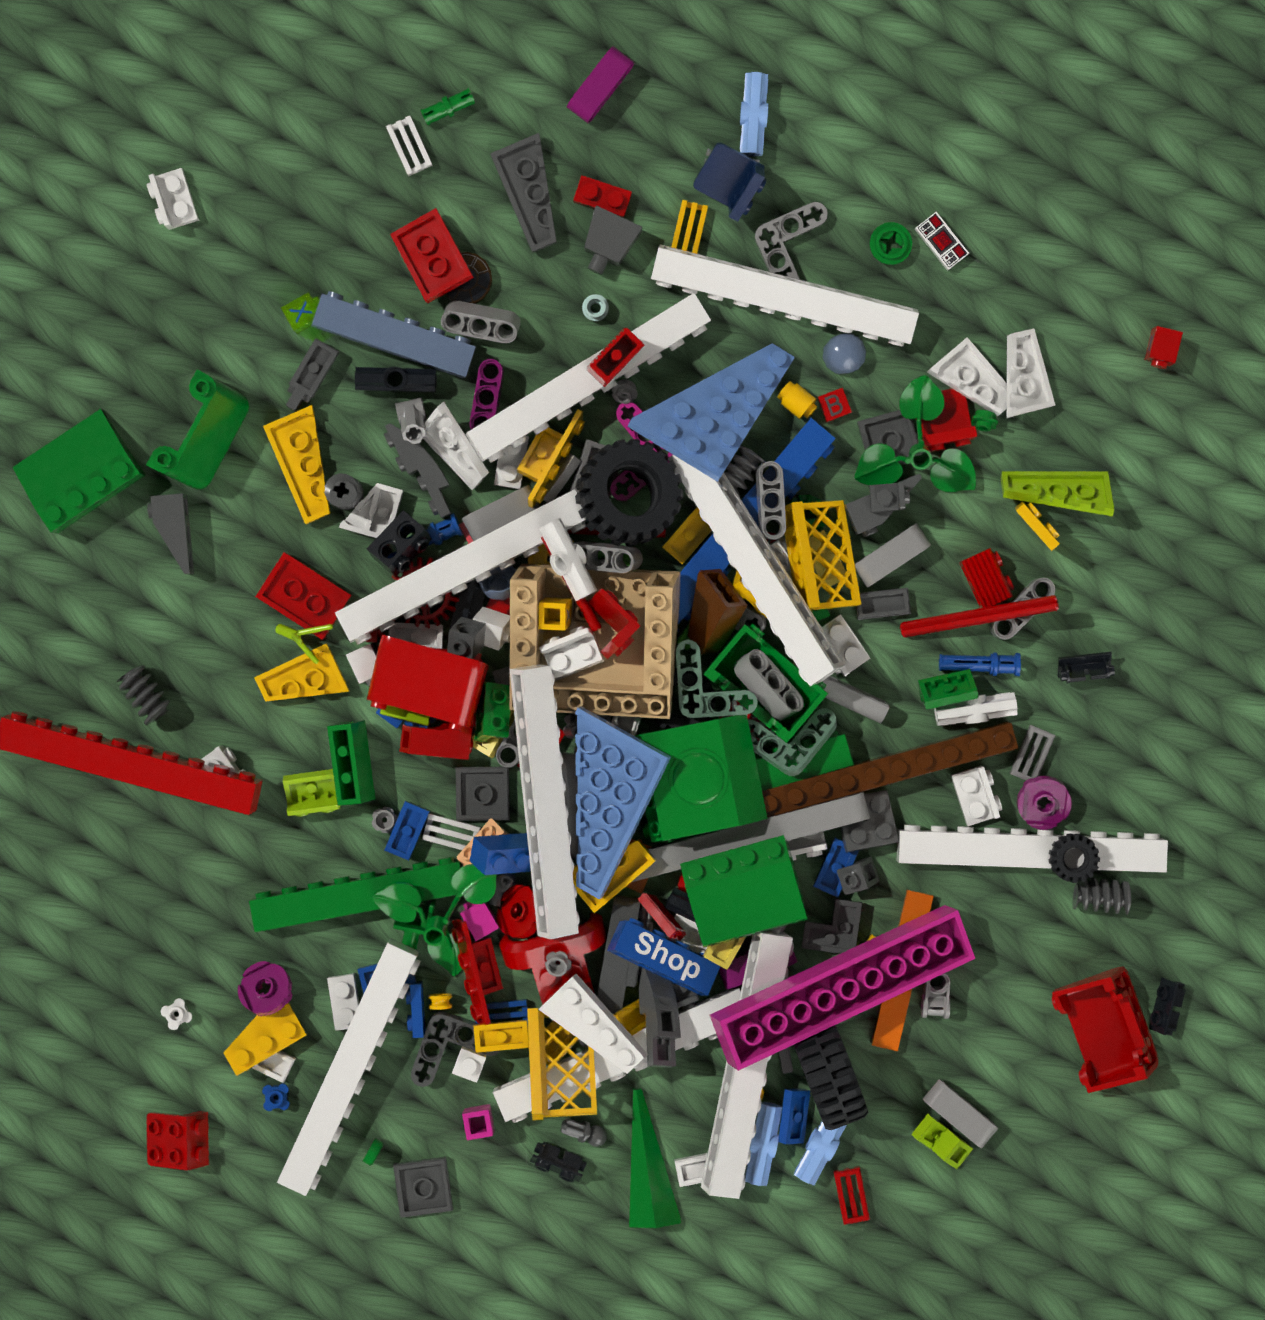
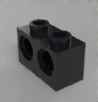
M403 510L369 545L367 550L375 561L396 578L399 573L408 569L411 561L418 553L426 550L432 538L422 525ZM415 533L412 538L406 539L407 535ZM397 552L394 557L388 559L389 554Z

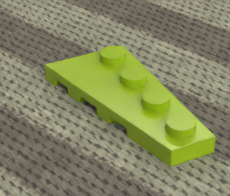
M1108 471L1001 472L1003 498L1113 517L1114 503Z

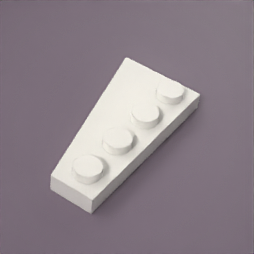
M577 974L572 976L539 1008L541 1012L626 1074L648 1055Z

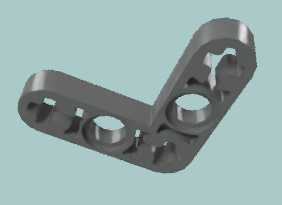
M443 1011L433 1014L411 1071V1079L414 1084L425 1087L433 1082L448 1041L475 1051L474 1035L470 1040H463L458 1032L462 1027H469L474 1033L473 1025L478 1023ZM440 1018L444 1019L445 1025L448 1028L443 1027L439 1037L429 1036V1033L435 1035L437 1024L434 1021L439 1022ZM434 1042L439 1046L440 1051L437 1055H428L425 1052V1045ZM489 1051L479 1053L493 1056L499 1053L500 1051ZM426 1060L430 1062L427 1074L431 1076L420 1079V1074L416 1070L421 1071Z

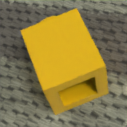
M545 597L539 602V629L566 630L571 626V598Z

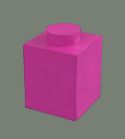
M466 902L463 904L465 909L461 911L460 915L466 921L475 941L499 928L497 918L487 902L483 904Z
M490 1104L464 1108L462 1116L467 1140L494 1135L495 1127Z

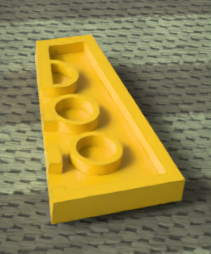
M310 405L263 426L306 525L331 514L329 501L324 493L326 481L313 405Z

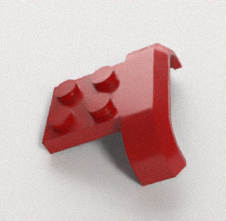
M594 912L590 913L589 920L578 926V934L555 939L539 936L523 941H511L508 935H504L499 942L505 965L514 970L532 968L542 1005L575 974L595 994L584 954L598 949L607 939L601 915ZM552 951L555 953L558 951L566 953L568 959L571 960V968L562 976H552L548 973L545 966L548 953Z

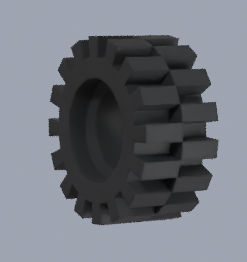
M1069 833L1066 836H1060L1057 842H1053V848L1049 850L1050 859L1048 860L1052 866V871L1059 878L1067 882L1077 883L1085 882L1087 878L1094 876L1093 872L1099 868L1097 864L1100 862V857H1098L1099 850L1095 847V843L1080 834ZM1071 848H1079L1084 854V862L1078 868H1069L1065 864L1064 855Z

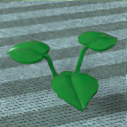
M922 375L915 378L903 390L899 400V408L904 418H917L918 444L910 448L908 457L901 455L895 457L894 449L887 444L877 443L869 446L860 457L854 475L855 480L865 485L895 483L903 473L902 466L898 461H904L906 464L911 463L918 470H924L933 465L930 469V478L933 485L941 491L974 490L976 488V474L973 464L966 453L957 448H947L942 452L940 459L937 457L932 458L929 448L924 444L921 421L922 419L927 421L934 420L942 413L944 397L939 387L929 376Z
M473 864L459 868L453 874L451 885L459 893L454 898L445 917L433 916L426 920L423 909L418 907L422 901L421 893L415 886L406 882L388 885L377 891L373 895V900L386 915L399 922L407 923L414 921L418 912L422 921L421 926L425 928L423 938L428 944L427 950L429 955L436 963L444 967L455 977L462 968L458 962V954H460L458 944L453 940L452 932L449 933L447 930L449 918L462 896L472 904L488 902L496 891L497 874L484 875Z

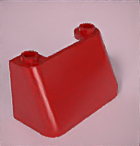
M382 635L367 700L372 701L370 706L385 711L387 706L404 709L444 720L449 723L448 728L464 732L465 727L472 728L488 666L486 663Z
M1124 966L1068 984L1052 992L1053 1007L1056 1011L1059 1010L1061 1014H1068L1081 1050L1084 1063L1081 1070H1079V1079L1081 1084L1086 1087L1088 1093L1148 1079L1158 1067L1156 1048L1130 976Z

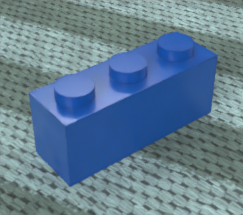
M527 833L474 837L470 862L484 875L531 872Z

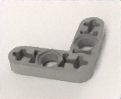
M819 202L809 203L758 227L754 237L755 243L768 272L778 274L789 268L791 272L786 273V276L800 280L784 242L823 225L828 214L823 204ZM811 208H814L816 211L821 210L820 221L816 222L814 218L807 220L806 224L808 227L804 228L803 221L798 214L803 213L804 218L811 214ZM790 218L796 220L799 226L798 230L794 233L785 231L783 227L785 220ZM762 231L772 232L774 236L771 237V243L773 247L779 244L780 248L773 249L766 254L764 250L769 249V245L766 240H760L763 234ZM781 254L785 258V265L781 268H774L770 264L771 256Z

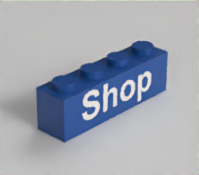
M630 918L629 921H619L608 946V952L699 996L709 995L720 969L719 965L704 958V953L699 952V955L691 952V947L683 942L676 941V943L667 940L668 936L658 930L650 932L644 929V924L638 920Z

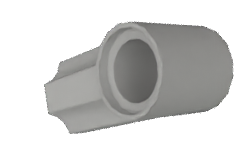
M422 398L395 403L403 439L411 444L420 443L422 438L426 436L424 421H427Z

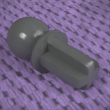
M568 1118L561 1123L560 1131L563 1134L578 1138V1141L581 1143L587 1139L591 1146L599 1147L607 1140V1132L601 1126L595 1125L590 1127L589 1122L584 1121L581 1123Z

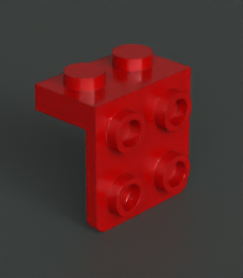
M954 389L941 391L944 397V409L937 418L931 421L923 419L921 421L923 441L930 452L945 449L944 444L955 443V447L971 444V439L977 437L976 427L971 426L967 399Z
M601 588L588 603L618 633L600 651L604 657L609 659L613 654L618 657L634 641L631 635L641 625L637 623V617L630 610H624L618 604L619 601L612 592Z
M198 1111L185 1115L158 1112L148 1113V1164L155 1167L191 1170L209 1165L208 1112Z

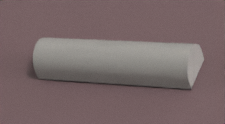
M792 659L791 663L797 667L796 663ZM831 675L822 681L827 685L824 688L828 693L825 698L880 724L883 722L890 708L888 702Z

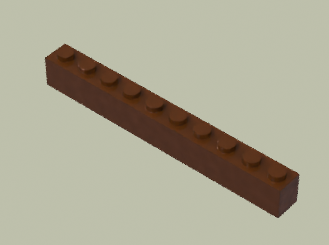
M1000 723L763 790L767 818L1018 749L1012 723Z

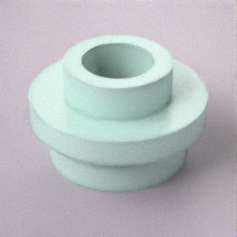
M594 294L584 300L582 311L587 319L600 321L607 316L609 305L603 296ZM593 304L600 305L601 309L598 313H593L590 310Z

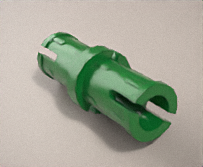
M467 88L449 98L446 96L442 97V101L420 111L427 126H429L431 123L449 116L451 118L455 116V112L476 103L470 89Z

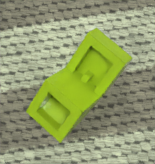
M929 1114L925 1116L911 1134L955 1169L959 1168L973 1150L970 1145Z

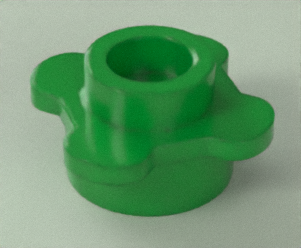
M977 410L972 417L971 425L975 426L977 430L988 432L991 429H996L999 421L996 420L997 415L988 410Z

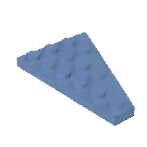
M772 343L633 417L627 427L718 482L795 357Z
M580 706L577 707L575 715H577V734H575V743L577 745L576 776H578V794H576V804L578 807L576 813V836H578L576 864L578 865V871L576 873V886L597 899H601L615 874L671 756Z

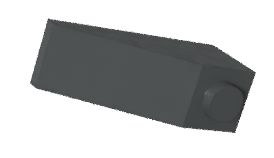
M919 473L900 482H904V488L908 487L910 493L922 478ZM870 495L844 505L855 535L862 533L863 537L878 532L877 526L883 524L893 512L871 513Z
M181 493L151 496V503L147 504L149 519L153 518V524L183 573L188 575L194 574L187 495Z

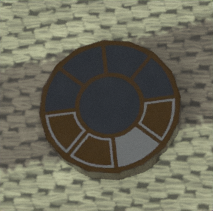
M462 252L461 254L474 278L446 293L445 296L450 301L477 304L484 300L490 291L493 282L492 272L487 262L479 255Z

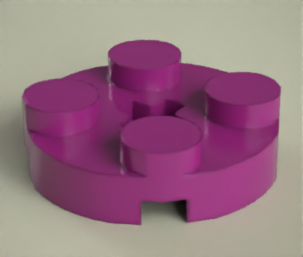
M1038 776L1027 779L1017 796V808L1021 817L1027 824L1036 829L1047 830L1058 826L1057 824L1063 819L1065 820L1071 811L1072 802L1068 790L1062 781L1051 776ZM1042 797H1047L1051 804H1046L1045 808L1042 809L1037 802Z
M261 961L251 965L243 973L241 985H238V997L242 1005L258 1016L274 1014L280 1011L292 999L291 978L281 966L275 963ZM263 983L271 985L269 992L266 994L259 993Z

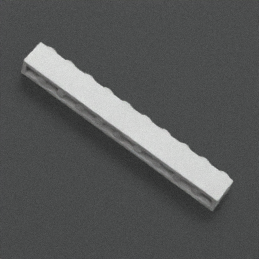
M661 244L658 247L651 279L656 280V284L659 286L671 288L673 284L681 286L682 291L690 294H697L698 291L708 293L707 297L714 300L723 301L724 297L733 299V304L742 307H749V304L760 306V311L774 314L775 310L785 312V317L800 320L801 317L811 319V323L817 326L826 327L827 323L836 325L837 330L845 333H852L853 330L863 332V337L878 340L879 336L888 338V343L897 346H904V343L911 344L919 315L918 309Z
M695 293L631 331L645 346L605 387L587 371V366L602 351L600 350L468 431L465 435L481 461L483 462L488 459L492 463L504 455L502 450L509 445L514 449L526 442L525 436L530 432L534 431L536 435L550 427L547 423L555 417L560 421L572 413L570 408L579 403L582 407L594 400L593 394L602 389L605 393L618 385L615 380L624 375L628 379L640 371L638 366L647 361L651 365L663 357L660 352L668 347L673 351L685 344L683 338L692 334L693 337H696L707 330L705 325L711 319Z
M675 455L669 457L668 461L671 462L673 460L676 465L673 471L675 475L680 474L687 496L697 505L700 510V517L712 529L715 541L723 547L728 555L729 563L737 569L742 577L744 587L754 596L757 608L765 614L770 622L771 630L781 639L785 646L786 654L794 660L799 668L801 678L809 686L822 682L844 667V662L725 473L722 474L717 482Z
M574 489L335 612L350 643L356 641L357 645L372 638L371 632L379 628L381 632H384L395 626L394 620L402 616L407 620L419 614L418 608L427 603L429 607H432L444 600L443 595L451 591L455 595L467 589L466 583L474 579L479 583L492 576L490 571L500 567L502 571L514 565L515 558L521 555L527 558L539 552L538 546L544 544L541 540L543 536L539 528L558 518H561L566 530H571L572 534L587 527L585 522L588 519L586 517L581 519L578 512L582 507L581 504H576V490Z
M550 665L510 669L537 935L547 939H555L578 934V924L580 922L579 914L576 911L575 898L577 890L573 883L572 872L574 871V863L570 854L571 835L567 825L569 812L565 805L564 792L566 784L562 777L561 766L563 764V756L559 748L560 729L557 725V701L554 698L553 690L555 678Z
M904 825V829H897L899 842L897 843L896 861L898 863L1051 868L1052 866L1049 864L1048 859H1050L1049 850H1052L1053 842H1057L1060 836H1066L1069 833L1080 834V831L1064 830V835H1053L1054 830L1037 829V834H1027V829L1011 828V833H1000V828L984 827V832H973L974 827L958 826L957 831H947V826L932 825L931 830H920V825ZM1091 831V836H1085L1095 843V847L1099 850L1098 857H1100V862L1097 864L1098 870L1167 872L1168 840L1160 838V834L1144 833V838H1135L1133 833L1117 832V837H1107V832ZM1079 848L1069 849L1064 855L1065 864L1069 868L1080 867L1084 862L1083 852Z
M770 930L752 935L739 1001L788 978V960L794 950L793 938L781 931L777 934ZM771 1056L739 1071L726 1061L701 1188L709 1196L739 1199L741 1190L745 1187L744 1173L746 1164L750 1162L751 1158L750 1144L751 1139L756 1134L755 1120L757 1113L761 1109L760 1096L762 1087L765 1086L767 1081L766 1067Z
M391 938L388 941L277 1181L278 1184L304 1196L307 1195L310 1188L316 1189L321 1179V1175L317 1174L321 1165L326 1167L333 1153L328 1149L332 1141L338 1142L344 1129L339 1125L343 1117L349 1118L355 1105L350 1101L354 1093L359 1095L364 1086L365 1080L361 1079L365 1070H371L376 1060V1056L372 1055L375 1047L382 1046L388 1034L383 1030L387 1022L393 1023L399 1010L394 1006L398 998L404 999L410 985L405 982L409 974L415 975L421 961L417 959L419 951Z
M739 986L696 1003L695 1007L688 1010L678 1011L681 1038L675 1039V1051L683 1047L685 1051L699 1045V1040L706 1037L709 1040L718 1038L709 1015L738 1002L741 993ZM645 1027L632 1037L647 1052ZM588 1049L576 1053V1055L582 1058ZM594 1050L596 1089L601 1086L600 1082L610 1078L612 1082L626 1076L624 1071ZM569 1056L558 1061V1064L569 1072L578 1061ZM588 1056V1058L584 1061V1062H585L586 1064H588V1065H589V1056ZM647 1056L634 1067L635 1071L648 1067ZM580 1065L572 1076L579 1083L583 1084L590 1077V1072ZM554 1066L547 1073V1080L556 1086L565 1075ZM530 1073L494 1088L493 1094L505 1122L512 1120L513 1123H516L528 1117L526 1113L532 1111ZM567 1079L559 1088L569 1099L579 1089L570 1079ZM590 1083L585 1087V1088H586L587 1090H589V1091H590ZM547 1085V1095H548V1093H549L552 1089ZM555 1092L548 1100V1109L552 1107L551 1103L559 1099L562 1102L566 1101Z

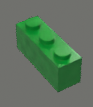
M365 720L342 722L327 726L337 805L362 804L376 799Z

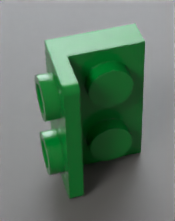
M970 669L918 680L920 699L924 702L926 710L978 698V690Z
M488 682L483 684L476 710L474 741L485 742L491 737L507 738L509 736L510 685Z

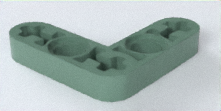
M683 640L678 644L676 648L679 707L684 716L700 718L746 715L755 711L758 701L754 693L749 690L703 692L701 656L698 644L693 640ZM685 644H690L692 649H696V654L691 655V663L697 662V668L690 666L680 668V663L686 664L685 655L680 654V650L685 649ZM686 671L696 673L698 680L694 686H686L682 682V675ZM699 689V695L693 694L694 702L699 703V707L695 708V713H689V709L683 706L688 703V694L682 695V690L693 691ZM744 694L748 696V699H753V704L748 705L747 710H743L742 705H734L735 711H729L731 703L728 695H734L733 700H741ZM716 696H721L726 700L725 709L719 712L714 711L710 705L711 700Z
M827 708L819 709L812 715L792 742L788 744L758 722L748 720L750 730L753 728L755 736L760 739L759 743H757V739L751 736L754 753L789 776L799 775L837 727L835 713ZM828 717L830 725L828 726L827 724H824L819 729L820 735L822 736H819V734L816 732L817 729L820 727L819 719L821 718L825 720ZM806 736L814 737L816 743L811 748H805L801 745V740ZM768 742H775L778 745V749L775 753L768 754L763 750L764 745ZM797 748L800 752L796 759L797 766L791 765L787 767V759L793 760L797 756V750L795 749Z

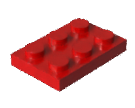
M437 208L390 234L427 304L474 278Z
M284 552L255 597L304 629L328 624L334 625L338 619L335 612L345 608L352 595ZM330 630L312 634L324 640Z

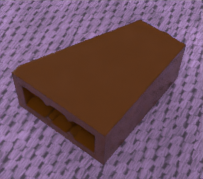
M721 569L700 570L697 576L687 636L698 644L700 654L721 652L748 606Z

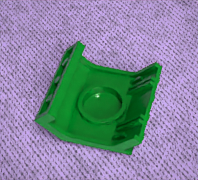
M747 714L635 735L640 740L671 756L645 810L652 842L682 838L767 819Z

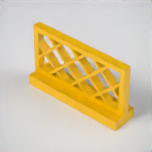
M844 500L803 503L801 501L786 505V532L784 534L792 581L810 610L861 605ZM829 508H836L838 519L835 523L825 515ZM804 510H810L817 516L812 525L805 520ZM820 521L824 522L831 529L826 537L816 530ZM834 533L841 537L842 546L840 549L829 541ZM811 535L821 542L817 551L810 546L809 538ZM825 547L835 554L830 563L820 555ZM839 559L846 564L847 571L844 576L834 568ZM816 560L826 568L821 578L814 572L813 565ZM830 573L840 581L835 589L825 582ZM843 585L850 589L852 600H845L839 594ZM820 587L831 595L827 602L820 603L818 590Z
M528 1008L532 1120H543L545 1117L597 1115L594 1050L588 1046V1051L580 1058L570 1049L579 1040L577 1037L566 1046L556 1037L564 1028L560 1025L552 1034L544 1027V1018L548 1016L540 1010L538 1011V1008ZM545 1033L549 1036V1038L546 1040V1042H545ZM552 1040L564 1049L554 1060L545 1051V1048ZM566 1053L578 1061L569 1072L558 1064V1061ZM588 1056H589V1065L584 1062V1061L588 1058ZM546 1059L551 1063L547 1068ZM580 1065L590 1072V1077L583 1084L579 1083L572 1076ZM554 1066L565 1075L556 1086L547 1080V1073ZM567 1079H570L579 1087L570 1099L559 1090ZM589 1083L590 1091L585 1088ZM547 1085L552 1089V1090L548 1093V1095H547ZM583 1091L591 1098V1108H579L573 1101ZM555 1092L566 1101L560 1109L548 1110V1100ZM570 1105V1106L573 1107L574 1109H566V1108Z

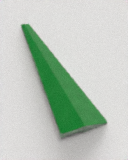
M633 1088L629 1227L660 1228L681 1224V1217L642 1088Z

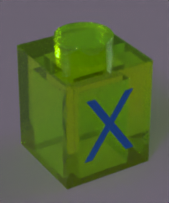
M309 292L281 307L282 312L296 334L311 327L320 300L318 296L313 298Z

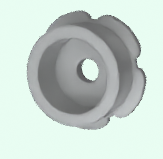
M619 380L617 382L618 385L612 388V397L621 404L633 402V399L637 398L636 385L630 380Z
M390 807L378 808L372 814V826L377 831L389 833L393 830L398 817ZM386 817L387 822H383L382 818Z
M552 951L546 956L545 966L548 973L552 976H562L571 968V960L562 951L556 953Z

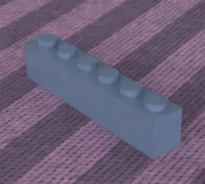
M328 291L327 295H321L311 327L460 378L466 377L475 351V346L470 345L471 340L457 335L455 339L446 337L444 330L430 327V330L420 328V322L405 318L404 322L394 319V313L379 309L378 313L368 310L369 305L354 300L353 304L342 301L344 296Z

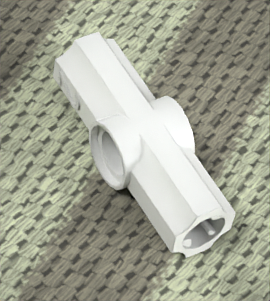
M561 518L539 528L552 554L550 556L552 569L556 574L564 577L575 601L596 592L597 588L585 567V552L581 546L572 542Z
M1007 692L990 696L982 694L978 695L977 699L934 708L937 726H945L963 722L966 724L989 721L992 718L1017 715L1018 708L1015 693Z

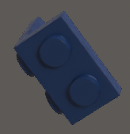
M717 143L695 178L693 186L696 190L728 206L729 217L738 222L742 214L747 215L753 205L751 199L756 192L760 193L765 186L767 180L765 178V167L723 143Z

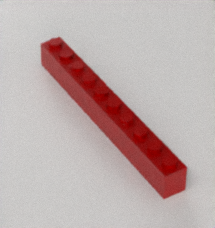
M12 711L11 714L1 717L0 750L250 815L257 810L263 780L255 778L256 775L247 771H240V774L231 772L230 767L219 764L214 765V767L204 764V760L198 758L186 760L179 758V754L175 752H155L151 746L139 744L138 747L128 744L129 741L121 738L109 740L103 738V734L99 732L88 731L83 733L79 732L78 728L72 725H62V727L52 725V720L45 718L33 720L27 718L28 715L22 712Z

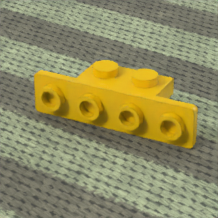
M579 409L576 411L564 434L548 427L535 436L517 468V472L537 482L528 497L529 507L534 508L537 502L541 503L547 493V488L545 487L549 479L552 481L555 479L560 469L558 463L562 457L566 458L573 445L570 443L574 435L579 436L585 425L583 411Z

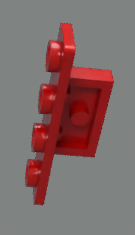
M454 920L452 921L454 927L452 928V937L459 947L458 962L466 976L464 987L467 994L471 997V1015L479 1024H491L484 995L503 989L492 940L489 937H485L471 942L466 921Z

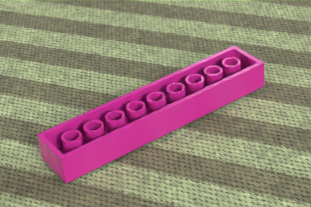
M944 905L716 1011L709 1016L727 1063L739 1071L975 959L958 910Z

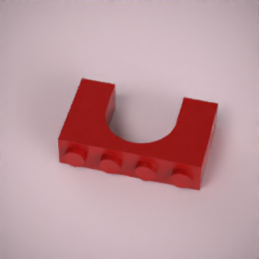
M434 648L447 652V649ZM478 653L474 660L483 662L481 659L482 654ZM476 713L473 720L472 728L475 726ZM448 722L432 728L403 725L399 752L469 760V754L473 750L472 728L465 727L464 732L448 728Z

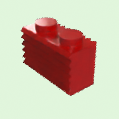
M623 328L587 366V371L605 387L645 345L628 328Z
M988 548L959 562L979 608L990 607L1013 597L1011 593L1014 590L1013 583L1008 575L1003 576L1000 569L1003 562L997 551L992 552L991 548Z

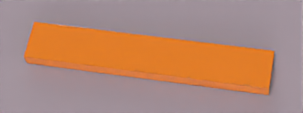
M907 889L898 927L929 913L934 896ZM912 989L880 1004L871 1042L872 1046L898 1051Z

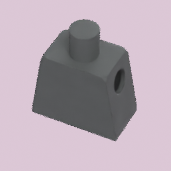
M596 206L584 247L586 252L593 255L588 269L602 275L608 262L619 266L641 235L642 226Z

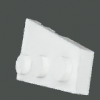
M968 337L927 371L936 379L982 408L995 413L997 416L1007 409V383Z

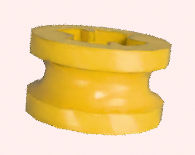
M429 994L428 999L431 1000L429 1009L442 1010L452 1008V1004L449 1002L452 994Z

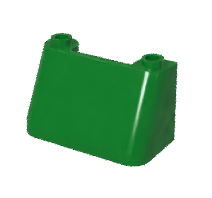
M197 369L190 381L189 391L192 397L202 402L203 405L178 451L168 446H160L152 452L146 465L191 488L199 490L208 487L250 407L249 401L244 395Z
M753 623L750 627L744 624L703 674L713 683L719 685L724 691L749 690L735 674L734 663L754 649L764 652L801 694L804 706L796 714L784 721H779L772 717L758 701L757 707L752 714L787 743L828 695L824 690L827 685L824 682L809 686L801 678L799 669L762 639L765 633ZM746 694L742 695L741 700H736L746 709H748V705L753 704V699H748Z

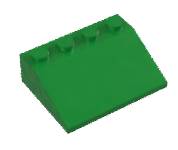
M99 409L12 467L36 512L50 533L55 534L60 533L145 476V473L102 409Z
M784 835L680 864L686 891L704 948L808 919L790 847Z

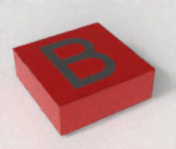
M843 387L817 397L826 422L852 413Z

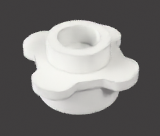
M181 998L176 999L170 1006H163L161 1009V1015L166 1017L168 1027L172 1030H176L180 1024L188 1023L192 1020V1013L188 1011L185 1001ZM174 1012H178L179 1016L176 1017Z

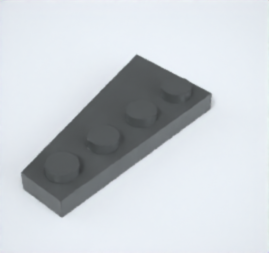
M537 133L490 153L532 253L557 243L540 134Z

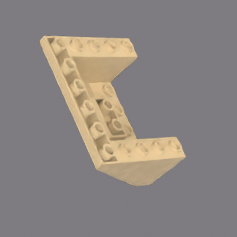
M521 564L510 579V669L532 665H547L545 656L539 650V647L545 645L546 640L556 636L560 638L570 635L569 631L577 627L584 626L585 628H590L562 576L556 574L551 565ZM587 569L597 588L596 592L586 596L587 601L589 602L601 588L605 591L608 590L617 597L618 604L624 610H630L637 617V623L641 626L631 635L634 641L618 657L615 654L609 659L603 656L604 662L554 682V698L557 701L556 712L575 714L577 707L582 706L596 715L670 719L681 572L633 570L627 573H615ZM545 597L571 598V626L566 630L539 629V602ZM592 608L602 628L594 632L600 650H602L618 633ZM510 679V705H509V710H514V707H513V698H512V688H511V679Z

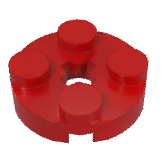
M514 885L501 898V901L504 902L502 909L497 911V922L504 934L517 939H525L537 930L533 887ZM520 907H522V908H523L522 914H521V916H518V914L521 912Z

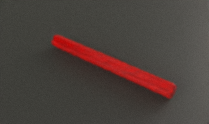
M1055 595L911 620L902 622L900 624V631L902 636L906 638L1053 612L1059 609V602Z

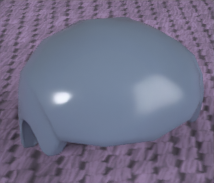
M839 334L832 337L824 346L823 360L826 367L835 374L852 373L858 370L865 362L866 348L863 341L854 334Z
M513 566L502 571L500 567L490 571L492 576L479 582L482 592L493 600L503 601L510 598V579L517 569Z

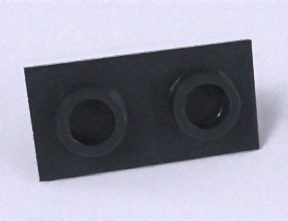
M476 580L466 583L468 588L458 593L457 597L460 600L455 604L456 611L453 612L450 629L460 617L473 620L474 616L482 608L485 594Z
M1112 652L1059 657L1057 677L1060 678L1061 682L1066 681V684L1086 681V675H1090L1091 680L1109 679L1110 676L1115 675L1114 666L1111 665Z
M1161 978L1154 1009L1150 1016V1030L1171 1036L1173 1031H1176L1180 1012L1172 1010L1173 1006L1182 1008L1186 992L1184 983Z
M537 1142L534 1152L538 1153V1156L533 1154L530 1162L535 1164L534 1167L543 1172L551 1170L559 1173V1178L567 1182L573 1183L574 1180L579 1182L583 1174L578 1173V1170L583 1172L587 1164L583 1157L565 1151L561 1160L557 1158L561 1148L543 1142V1144Z

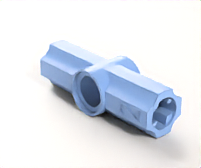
M762 72L745 73L744 100L741 102L740 126H742L740 153L749 157L763 156L764 129L767 127L768 103H766L768 74Z
M761 1102V1109L757 1113L755 1122L756 1134L751 1139V1158L745 1172V1182L752 1185L767 1186L772 1158H775L779 1134L777 1132L782 1113V1106Z
M821 1121L818 1128L816 1127L811 1133L805 1146L806 1151L800 1159L794 1175L808 1184L815 1185L825 1164L834 1156L840 1143L839 1138L847 1125L834 1130L825 1129Z

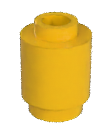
M791 381L785 385L777 396L781 400L780 404L798 419L803 417L808 419L818 407L814 404L817 399L798 383L794 384Z

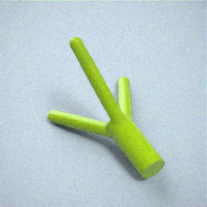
M278 624L275 631L277 634L295 641L315 664H318L319 660L303 643L301 635L331 630L333 625L328 624L295 630L283 624Z

